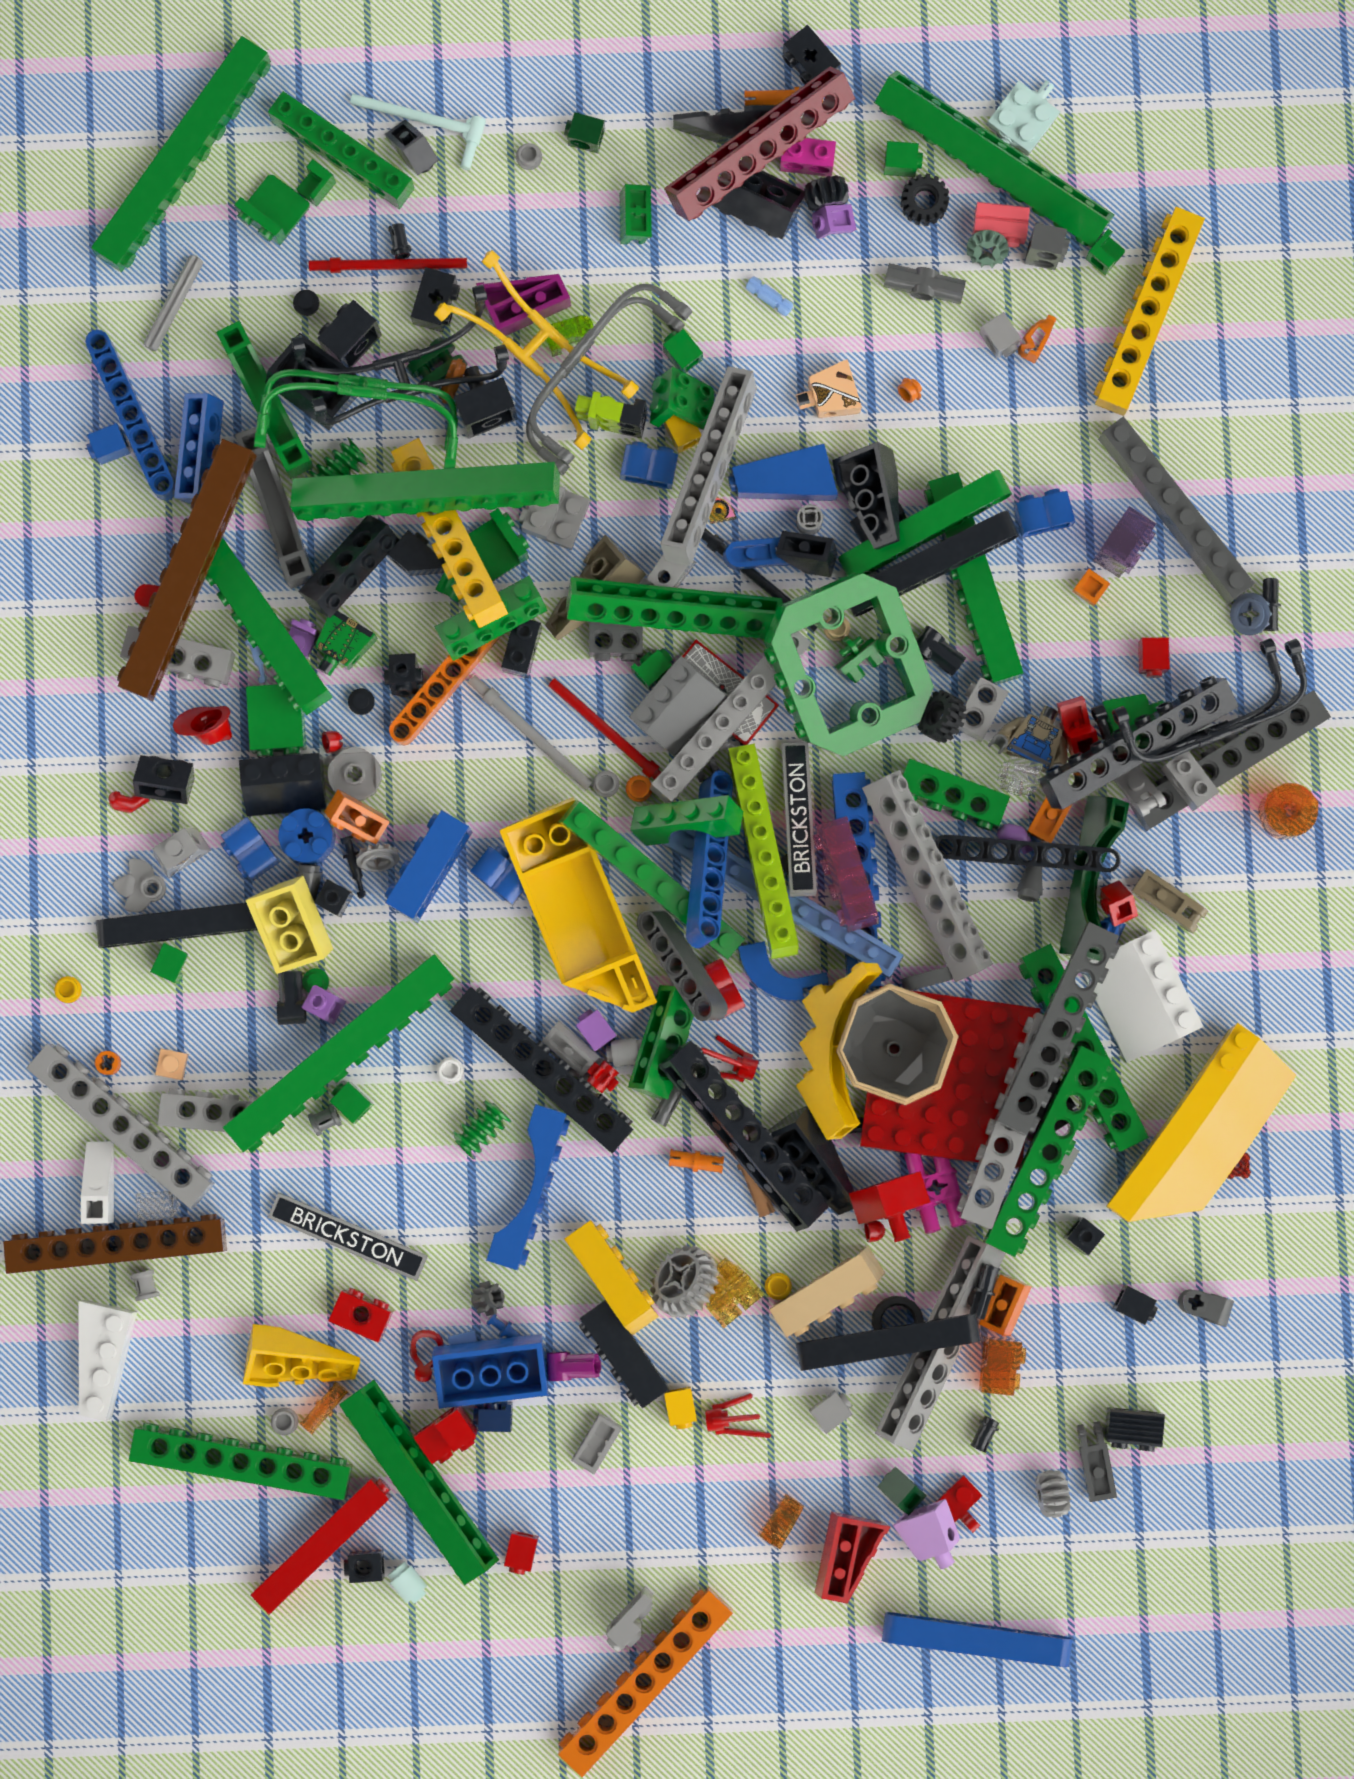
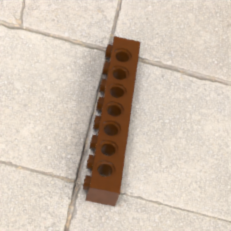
M217 1214L201 1215V1221L190 1222V1217L173 1218L174 1224L163 1225V1219L146 1221V1227H136V1222L119 1224L120 1229L109 1230V1225L93 1226V1232L82 1233V1228L65 1229L66 1235L55 1236V1230L38 1232L39 1238L28 1239V1233L11 1235V1240L3 1241L6 1274L227 1251L225 1219H217ZM195 1227L203 1232V1238L199 1243L192 1241L190 1233ZM167 1230L173 1231L176 1235V1241L171 1246L167 1245L163 1240L164 1233ZM140 1233L148 1236L149 1243L145 1248L137 1245L136 1239ZM113 1236H118L121 1239L122 1245L118 1251H114L110 1247L109 1242ZM87 1238L91 1239L95 1245L93 1252L90 1254L83 1250V1242ZM60 1241L67 1245V1253L63 1257L56 1253V1245ZM32 1244H36L40 1248V1255L37 1259H33L29 1255V1248Z

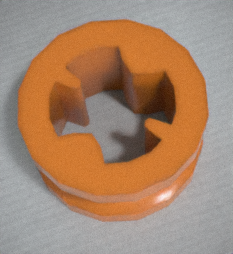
M103 1051L97 1055L95 1067L103 1075H113L119 1071L121 1059L115 1052ZM105 1056H108L110 1059L114 1058L111 1070L106 1067L102 1068Z

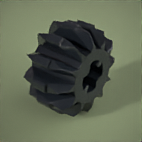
M838 175L812 180L804 188V198L808 209L815 212L824 206L844 205L849 199V189L845 178Z

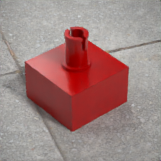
M921 1171L896 1177L849 1193L858 1224L883 1218L888 1219L894 1242L911 1238L903 1215L905 1211L930 1203Z

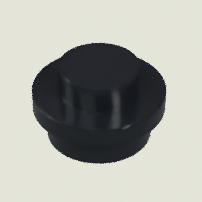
M301 290L295 295L293 306L298 314L311 316L318 311L320 301L315 292Z
M356 689L348 697V706L357 715H366L374 708V696L367 689Z

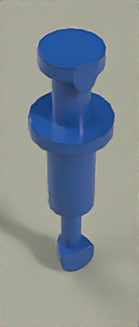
M497 1314L491 1315L486 1322L487 1325L492 1324L500 1330L498 1336L501 1338L503 1336L507 1338L522 1336L511 1327L512 1323L510 1321L505 1325L496 1318Z

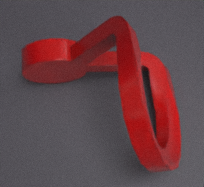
M421 1330L416 1332L411 1339L410 1355L417 1365L414 1371V1378L419 1382L431 1380L433 1361L431 1360L424 1366L417 1356L416 1342L420 1338L428 1337L435 1340L438 1346H443L442 1337L435 1331Z

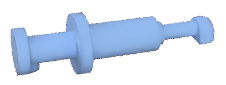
M246 640L245 644L250 646L254 664L259 668L261 677L258 678V681L261 684L265 683L267 676H265L263 668L264 663L259 657L262 651L258 646L253 648L249 641Z

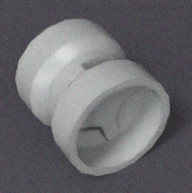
M812 504L804 505L797 513V529L800 533L815 535L819 532L823 522L821 509Z

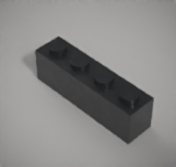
M606 1300L580 1317L582 1321L579 1325L580 1329L587 1339L592 1336L598 1346L594 1349L603 1361L608 1359L614 1368L610 1372L619 1384L621 1382L626 1384L629 1389L626 1395L634 1406L639 1404L643 1409L669 1390V1386L634 1336L624 1328Z

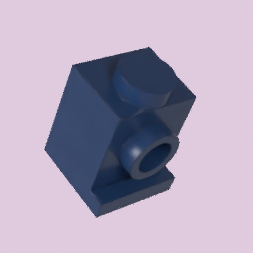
M496 1402L485 1403V1407L474 1408L473 1425H478L479 1432L512 1431L513 1402H507L506 1408H501V1403Z

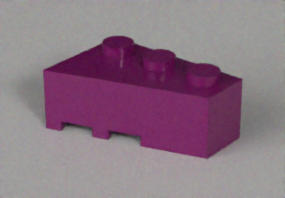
M559 274L526 277V279L510 281L525 303L532 310L535 309L543 318L571 307L570 296ZM502 281L486 284L484 282L476 283V286L483 284L487 294L485 309L493 326L505 336L534 324L527 317L528 314L508 292Z

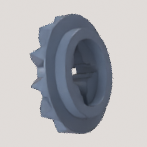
M1245 593L1234 601L1231 607L1230 618L1234 628L1239 633L1253 636L1262 633L1264 628L1270 625L1269 618L1272 615L1269 609L1270 603L1263 598V595ZM1251 607L1253 611L1259 613L1257 617H1253L1252 622L1250 617L1243 616V613L1251 611Z

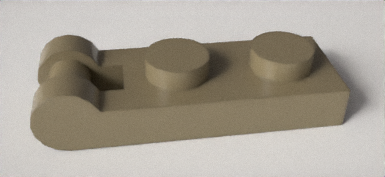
M1149 869L1144 871L1131 890L1133 894L1192 934L1198 928L1197 923L1199 920L1205 918L1208 910ZM1186 907L1192 911L1188 918L1182 915Z

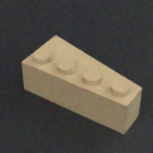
M866 1246L854 1258L845 1259L834 1267L831 1272L823 1273L811 1281L810 1285H805L796 1290L785 1299L774 1304L769 1310L786 1338L793 1333L798 1337L810 1329L808 1324L817 1320L818 1323H821L831 1317V1310L840 1306L842 1310L854 1303L853 1297L862 1292L865 1296L877 1289L876 1283L882 1278L885 1271L869 1246Z

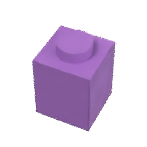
M589 1009L577 1018L580 1021L576 1025L595 1052L617 1037L598 1009L594 1012Z

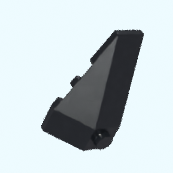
M877 441L833 459L832 463L837 486L845 494L851 510L856 513L860 520V525L873 548L878 550L899 542L898 473L893 450Z
M808 1106L791 1112L769 1129L773 1140L789 1154L792 1163L805 1173L807 1181L823 1195L824 1201L838 1215L853 1210L849 1193L854 1192L851 1182L832 1140H826Z

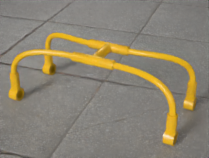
M493 250L488 251L481 262L488 269L494 268L514 300L528 314L527 317L541 330L522 349L514 340L506 337L486 321L458 307L444 302L438 306L434 315L442 322L452 312L480 325L503 342L502 345L505 344L506 348L536 376H540L547 384L551 378L531 355L548 337L559 345L561 349L564 348L569 353L573 347L545 318L525 303L498 263L500 257ZM583 356L580 360L594 370L623 384L621 393L628 399L638 391L639 386L632 380L625 379L586 356ZM556 386L553 392L563 405L577 432L573 443L580 450H583L592 438L583 431L573 409Z

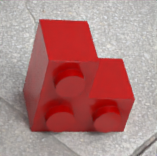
M462 1406L452 1407L416 1432L413 1438L431 1464H434L436 1461L442 1464L452 1457L453 1453L458 1449L463 1452L475 1443L474 1440L476 1439L478 1428L476 1425H473V1421Z

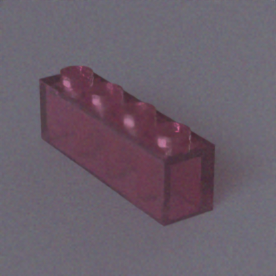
M848 817L816 825L817 834L812 836L816 850H822L824 859L820 860L824 875H830L832 884L828 885L832 901L838 900L840 910H837L836 913L840 926L845 925L849 933L879 924V915Z

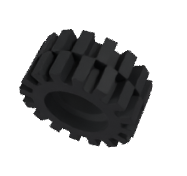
M927 173L925 177H922L919 174L916 176V179L912 177L909 183L904 186L901 196V207H903L902 212L904 216L907 214L910 222L915 220L916 225H920L921 222L924 223V226H929V222L935 224L939 218L942 219L949 203L948 188L945 189L943 180L941 182L938 181L939 177L934 176V178H930V174ZM921 191H928L933 194L935 203L928 209L920 208L915 202V196Z
M943 690L933 692V697L930 696L923 716L918 723V730L939 743H946L947 739L951 741L954 739L953 734H959V726L962 728L964 726V723L961 721L966 719L967 715L963 713L966 711L965 703Z

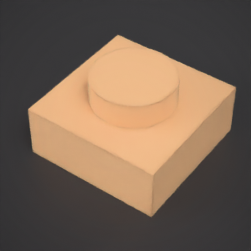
M160 1049L155 1075L183 1080L189 1054Z

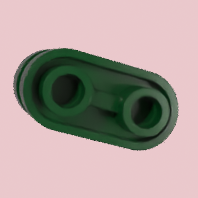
M439 337L435 339L433 342H431L429 346L437 344L447 338L443 339L442 337ZM451 343L440 350L421 356V359L408 362L409 364L406 369L413 378L422 376L423 379L419 382L422 383L428 380L432 382L445 379L452 360L462 359L466 366L468 363L462 355L454 357L451 355L455 350L454 344ZM441 361L444 362V364H442L432 372L430 371L432 367H434Z

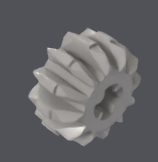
M1048 1470L1038 1473L1035 1480V1489L1040 1512L1045 1517L1052 1518L1067 1515L1071 1507L1068 1481L1064 1473L1060 1470Z

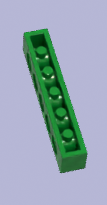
M282 91L269 109L268 114L274 125L399 210L415 188L411 177L284 91Z

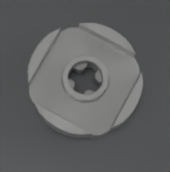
M352 747L342 750L335 756L328 767V781L335 793L339 789L359 801L366 800L376 794L381 784L382 770L379 762L371 753L362 748ZM354 767L357 768L358 772H362V777H359L356 782H353L352 778L347 776Z

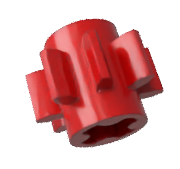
M605 1060L600 1065L594 1062L587 1070L591 1075L587 1082L601 1093L606 1088L612 1092L619 1083L615 1079L619 1072Z

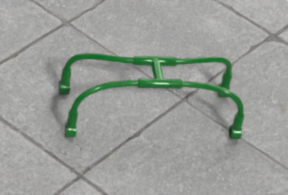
M299 369L279 371L273 374L265 385L264 393H262L260 412L257 413L254 447L265 448L267 428L269 429L271 402L276 395L298 389L337 392L340 395L408 401L437 410L448 421L444 450L446 451L444 469L455 468L459 439L457 437V408L453 398L441 389L419 384L388 382L387 379L341 373L334 375ZM287 376H302L339 382L338 385L308 382L289 383L271 390L275 381ZM387 388L420 391L438 395L447 401L450 412L431 400L413 395L387 392Z

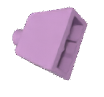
M946 1499L917 1508L909 1516L904 1513L893 1525L917 1560L923 1561L934 1557L940 1569H945L955 1562L950 1551L959 1542L960 1536Z

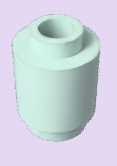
M405 1561L388 1574L391 1580L390 1584L405 1603L411 1600L415 1604L426 1595L424 1591L427 1587L426 1583L411 1565L408 1566Z

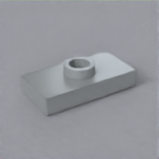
M599 1412L571 1461L595 1475L623 1426Z

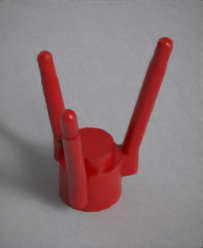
M719 1035L716 1036V1040L741 1057L737 1056L735 1060L704 1047L701 1048L704 1054L734 1065L732 1071L736 1072V1074L720 1072L722 1078L733 1079L742 1083L745 1079L752 1081L759 1063L758 1060L752 1059L753 1054L743 1051Z
M751 1393L721 1404H713L712 1410H705L708 1432L715 1431L716 1435L731 1434L763 1438L771 1437V1434L768 1432L725 1428L730 1427V1422L760 1419L759 1414L729 1416L728 1410L723 1411V1409L751 1399L753 1397Z

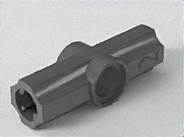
M889 263L883 287L908 292L911 296L920 300L930 301L934 298L961 304L966 280L939 275L938 271L927 267L913 269Z

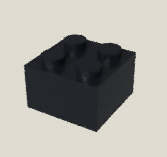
M352 300L349 304L345 303L337 311V317L331 324L329 322L320 329L319 336L317 337L321 349L347 368L353 367L382 336L377 320L355 300Z

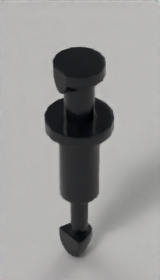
M351 835L340 838L342 845H345L347 852L346 855H343V859L347 858L352 878L358 885L359 892H357V896L361 899L366 895V892L361 882L363 877L361 868L356 863V855L360 851H354L351 840L354 837Z

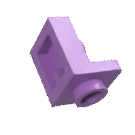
M851 204L824 206L812 213V226L817 239H822L829 234L852 233L857 230Z
M303 618L300 621L292 619L290 623L292 627L289 634L306 659H308L319 633L314 629L315 624Z
M314 985L302 1008L334 1025L346 1001Z

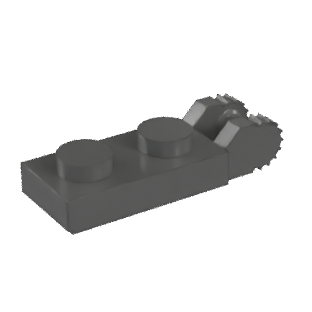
M1100 1421L1093 1422V1431L1097 1444L1092 1445L1087 1443V1433L1084 1425H1077L1081 1446L1079 1451L1089 1502L1117 1498L1108 1446L1104 1441Z

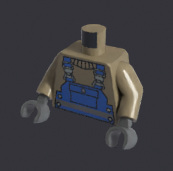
M1049 706L1043 707L1039 718L1028 714L1026 718L1017 717L1005 724L988 744V747H991L992 744L998 745L1000 748L998 754L1003 752L1043 773L1053 766L1066 764L1068 759L1066 740L1061 736L1063 730L1053 725L1059 712Z

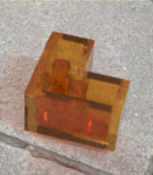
M984 1336L979 1381L980 1392L1014 1396V1390H1019L1020 1373H1016V1370H1020V1364H1025L1026 1348H1023L1022 1342L1016 1339Z

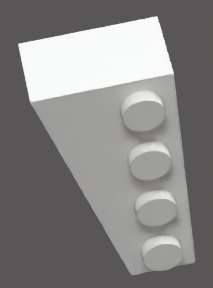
M88 1300L78 1301L80 1416L102 1421L112 1419L136 1320V1311Z

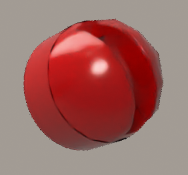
M327 731L322 733V745L326 753L336 752L343 746V742L339 741L343 739L339 732Z
M875 1220L864 1223L867 1242H876L884 1237L886 1229L880 1221Z

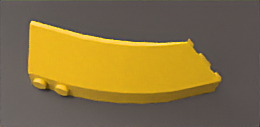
M574 797L549 806L500 829L499 831L536 918L561 984L580 990L604 1002L619 1006L631 1013L657 1003L597 853L559 822L575 802Z
M1236 1023L1228 1029L1194 1082L1137 1162L1134 1163L1106 1207L1127 1222L1203 1210L1253 1142L1296 1077V1074L1259 1037L1239 1023Z

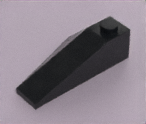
M777 105L744 106L743 112H732L729 108L720 109V112H717L715 115H710L705 111L673 115V129L724 145Z

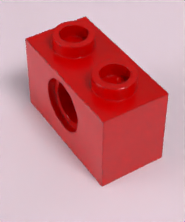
M349 1288L348 1291L342 1290L328 1322L379 1343L394 1312L388 1309L390 1304L376 1298L373 1302L364 1299V1293L354 1288ZM364 1306L368 1309L369 1317L366 1321H360L356 1318L355 1311L357 1307Z

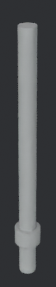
M476 675L469 680L468 683L483 696L482 700L489 706L493 705L585 790L592 785L593 782L506 704L493 687L490 689Z

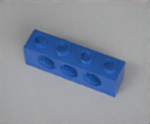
M185 393L174 498L190 505L196 493L199 494L202 488L201 479L204 471L210 469L213 462L211 458L212 452L217 444L220 445L224 401L209 393Z

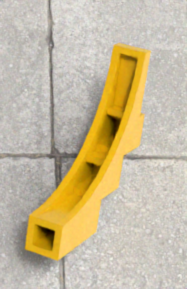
M860 962L851 968L849 975L837 980L833 985L819 984L809 990V995L802 1000L816 1027L810 1029L806 1033V1037L799 1042L813 1069L803 1075L804 1079L796 1087L826 1140L842 1139L860 1124L851 1105L846 1086L845 1069L836 1051L854 1000L862 997L867 988L882 973L878 963Z

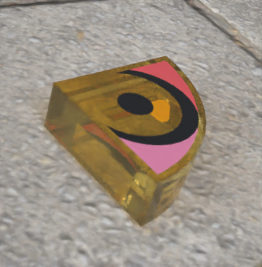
M716 497L709 516L710 524L736 520L735 511L722 498Z

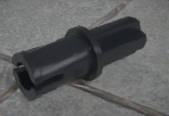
M1265 578L1263 580V598L1270 603L1269 609L1272 615L1269 618L1270 625L1265 627L1263 631H1279L1278 607H1281V604L1278 603L1279 580L1277 578Z
M983 1264L978 1286L974 1287L976 1293L969 1313H976L977 1319L980 1320L985 1319L991 1296H995L993 1290L1000 1268L988 1264Z

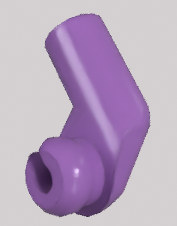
M1008 823L1004 824L997 831L999 839L1031 841L1026 829L1022 826ZM1028 845L1024 846L1021 849L1023 854L1029 853L1033 850V848Z

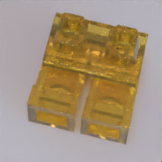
M727 1258L719 1262L716 1267L723 1277L718 1280L719 1284L713 1288L716 1294H711L709 1297L710 1303L705 1305L723 1328L743 1313L737 1306L739 1303L746 1311L764 1296L750 1276L739 1265L735 1266Z

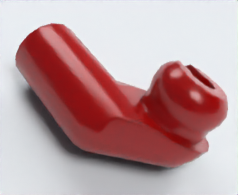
M119 791L112 792L108 798L109 804L114 810L125 813H132L150 801L149 798L136 797L135 795L132 797L124 796Z

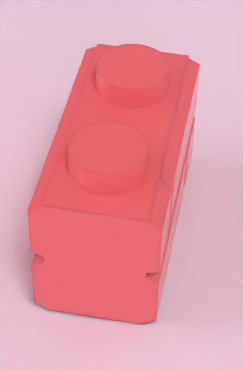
M977 202L972 235L982 230H993L1006 238L1009 247H1019L1020 244H1025L1027 239L1030 207Z

